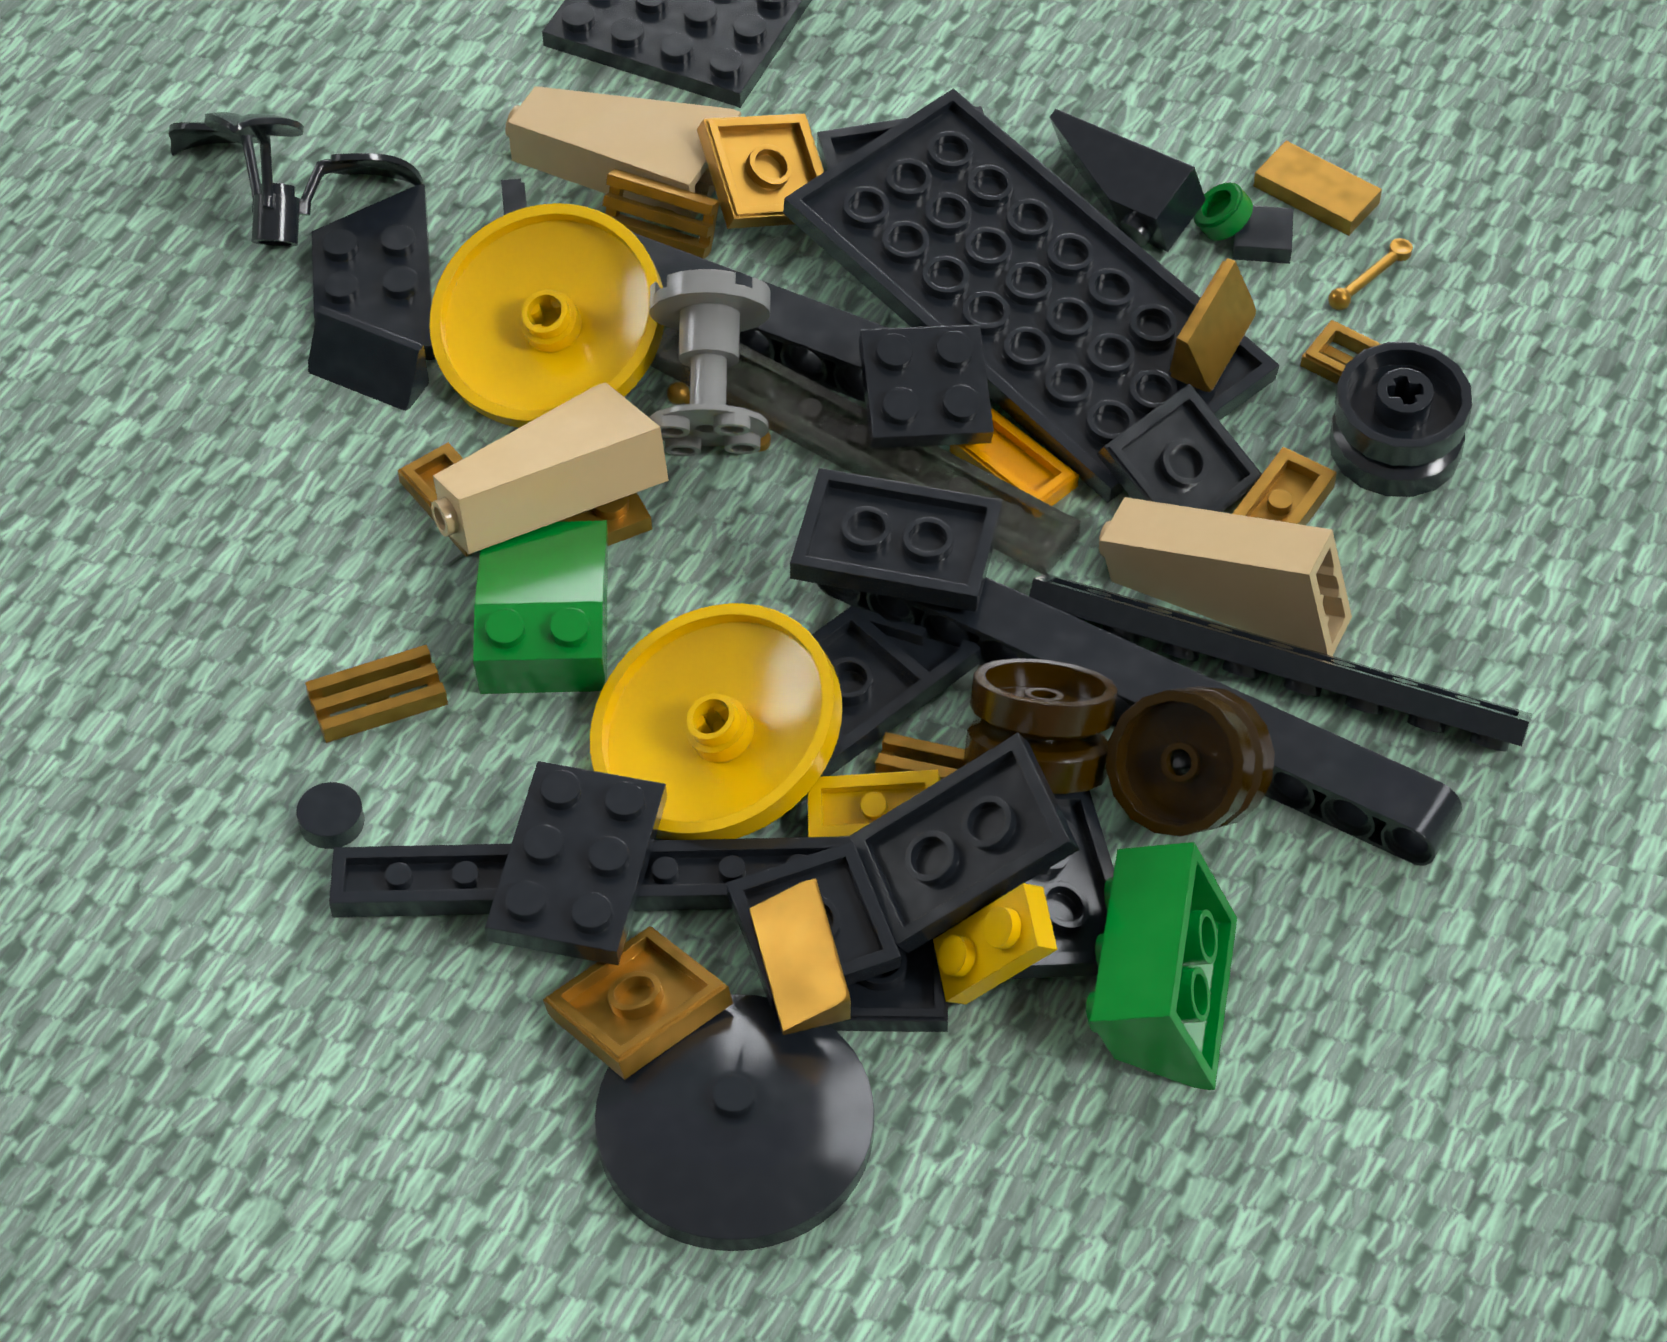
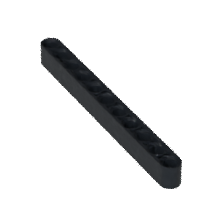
M987 577L985 578L977 612L817 584L825 594L851 606L878 613L888 621H905L927 628L926 638L960 647L963 639L975 642L981 647L979 665L997 660L1017 658L1042 659L1073 664L1096 671L1112 680L1118 689L1115 716L1112 723L1114 727L1120 716L1142 697L1169 689H1185L1196 686L1227 689L1249 702L1268 727L1275 756L1272 782L1264 796L1414 865L1425 866L1432 863L1462 812V802L1458 795L1450 787L1436 779Z

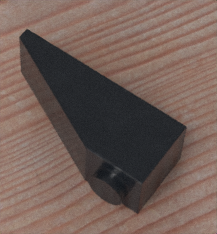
M1055 109L1049 118L1062 150L1113 218L1118 228L1140 246H1145L1148 243L1169 252L1206 201L1195 167Z

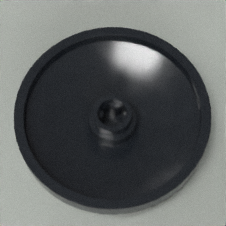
M731 994L733 999L732 1005L624 1080L608 1067L601 1082L596 1101L595 1128L600 1161L606 1177L615 1193L635 1216L661 1234L681 1243L711 1250L744 1251L774 1246L807 1233L829 1218L849 1198L858 1185L871 1155L874 1139V1103L869 1079L862 1063L846 1040L829 1024L783 1035L777 1011H772L767 997Z

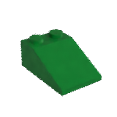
M607 520L555 522L480 550L474 603L473 664L480 694L602 691L607 681Z

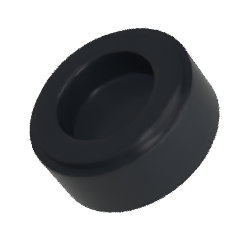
M337 782L318 784L307 790L297 804L296 815L300 832L307 842L318 848L333 849V847H343L354 841L363 829L365 817L361 799L357 792L348 785Z

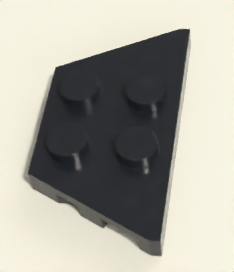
M425 184L410 187L312 231L314 320H316L317 311L321 306L328 307L424 345L426 360H435L429 328L432 288Z
M850 606L814 632L812 636L817 640L834 667L842 694V721L838 740L833 754L820 777L834 774L882 738L885 732L891 731L979 665L981 647L975 642L963 639L960 647L926 638L927 628L905 621H888L878 613L855 606Z

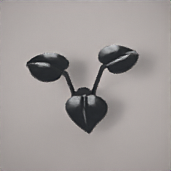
M214 112L206 113L204 122H179L169 126L172 156L183 150L208 144L239 143L243 146L253 198L251 242L256 244L289 247L298 245L300 215L310 216L311 201L325 174L379 175L403 180L414 186L423 184L419 171L409 162L395 156L379 153L332 154L330 159L320 160L316 163L300 199L295 197V186L273 183L270 136L296 137L303 135L304 126L300 122L270 114H247L241 116L236 113ZM253 143H260L262 184L260 182Z

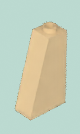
M535 86L522 104L514 106L509 113L505 132L510 140L512 161L605 194L609 192L610 187L606 185L607 174L614 169H618L710 197L715 191V187L697 128L703 119L741 117V112L730 108ZM624 190L623 197L673 210L674 213L695 219L698 215L697 212Z
M606 382L596 385L433 475L438 500L432 502L431 509L441 534L445 537L450 535L468 554L474 553L669 481L661 427Z
M1124 497L1112 520L1107 521L1102 527L1099 537V551L1105 557L1112 582L1232 627L1333 656L1352 618L1332 529Z

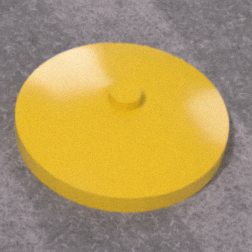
M552 203L525 207L510 212L487 224L472 235L454 254L444 269L436 286L430 310V339L435 358L445 378L463 401L480 414L512 427L520 428L590 388L605 382L625 397L645 375L653 362L662 339L664 325L653 320L649 314L650 286L657 281L660 289L663 288L660 276L650 255L639 239L622 223L598 210L574 204Z
M745 603L712 605L690 611L664 623L641 639L622 658L607 679L597 700L591 721L590 755L593 769L597 772L666 784L667 800L656 838L662 840L737 839L749 835L771 824L792 809L809 792L825 770L835 749L842 721V694L839 680L833 665L817 640L799 622L786 614L764 606Z

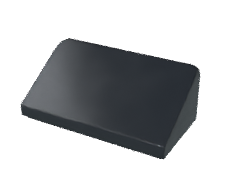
M324 306L319 308L316 314L309 353L308 372L405 411L410 409L429 384L424 345Z

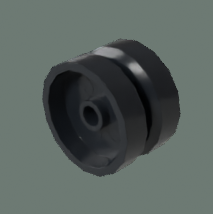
M1387 342L1364 349L1346 364L1337 383L1335 412L1332 416L1330 429L1331 456L1341 473L1359 487L1384 496L1414 497L1438 489L1453 477L1462 457L1465 431L1469 424L1472 409L1471 384L1457 363L1441 351L1415 342Z

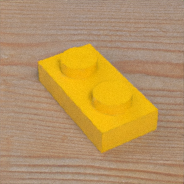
M938 769L819 777L808 792V837L852 835L940 781Z
M1026 883L1016 887L933 939L946 1002L964 1005L1058 950L1044 888Z

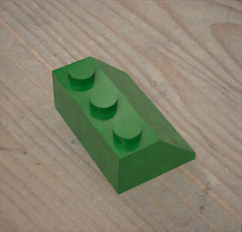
M1195 842L1117 849L1113 877H1109L1106 880L1104 889L1105 904L1108 911L1105 931L1098 935L1095 946L1096 961L1099 968L1095 991H1091L1088 994L1086 1002V1014L1090 1029L1094 1033H1098L1116 1060L1193 1088L1215 1090L1237 916Z

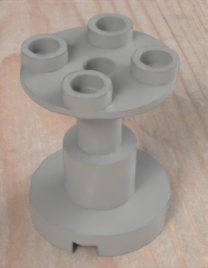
M698 269L667 275V287L660 289L657 281L650 286L649 314L659 324L679 330V361L690 367V404L665 408L649 416L651 420L661 427L666 453L676 456H694L701 453V446H724L727 452L734 454H752L760 450L761 438L768 433L767 419L761 414L745 408L726 405L727 368L739 362L740 332L759 327L770 318L771 291L769 286L762 280L752 277V288L745 285L735 284L736 272Z

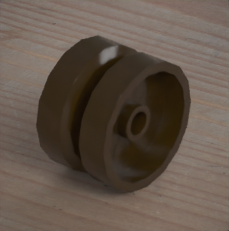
M1017 658L997 660L981 665L973 674L970 706L974 714L980 719L973 721L967 729L964 762L965 764L971 762L1016 733H1019L1029 742L1053 794L1083 792L1103 784L1107 777L1108 740L1100 732L1108 730L1114 721L1118 689L1112 680L1100 673L1068 663Z
M1204 686L1169 689L1142 697L1120 716L1108 740L1106 771L1113 796L1130 819L1153 833L1182 837L1238 823L1257 808L1272 782L1275 751L1266 723L1253 706L1227 689Z

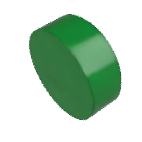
M1231 182L1219 184L1204 194L1206 201L1193 218L1195 224L1207 238L1214 241L1224 240L1239 232L1246 225L1253 211V202L1238 184Z

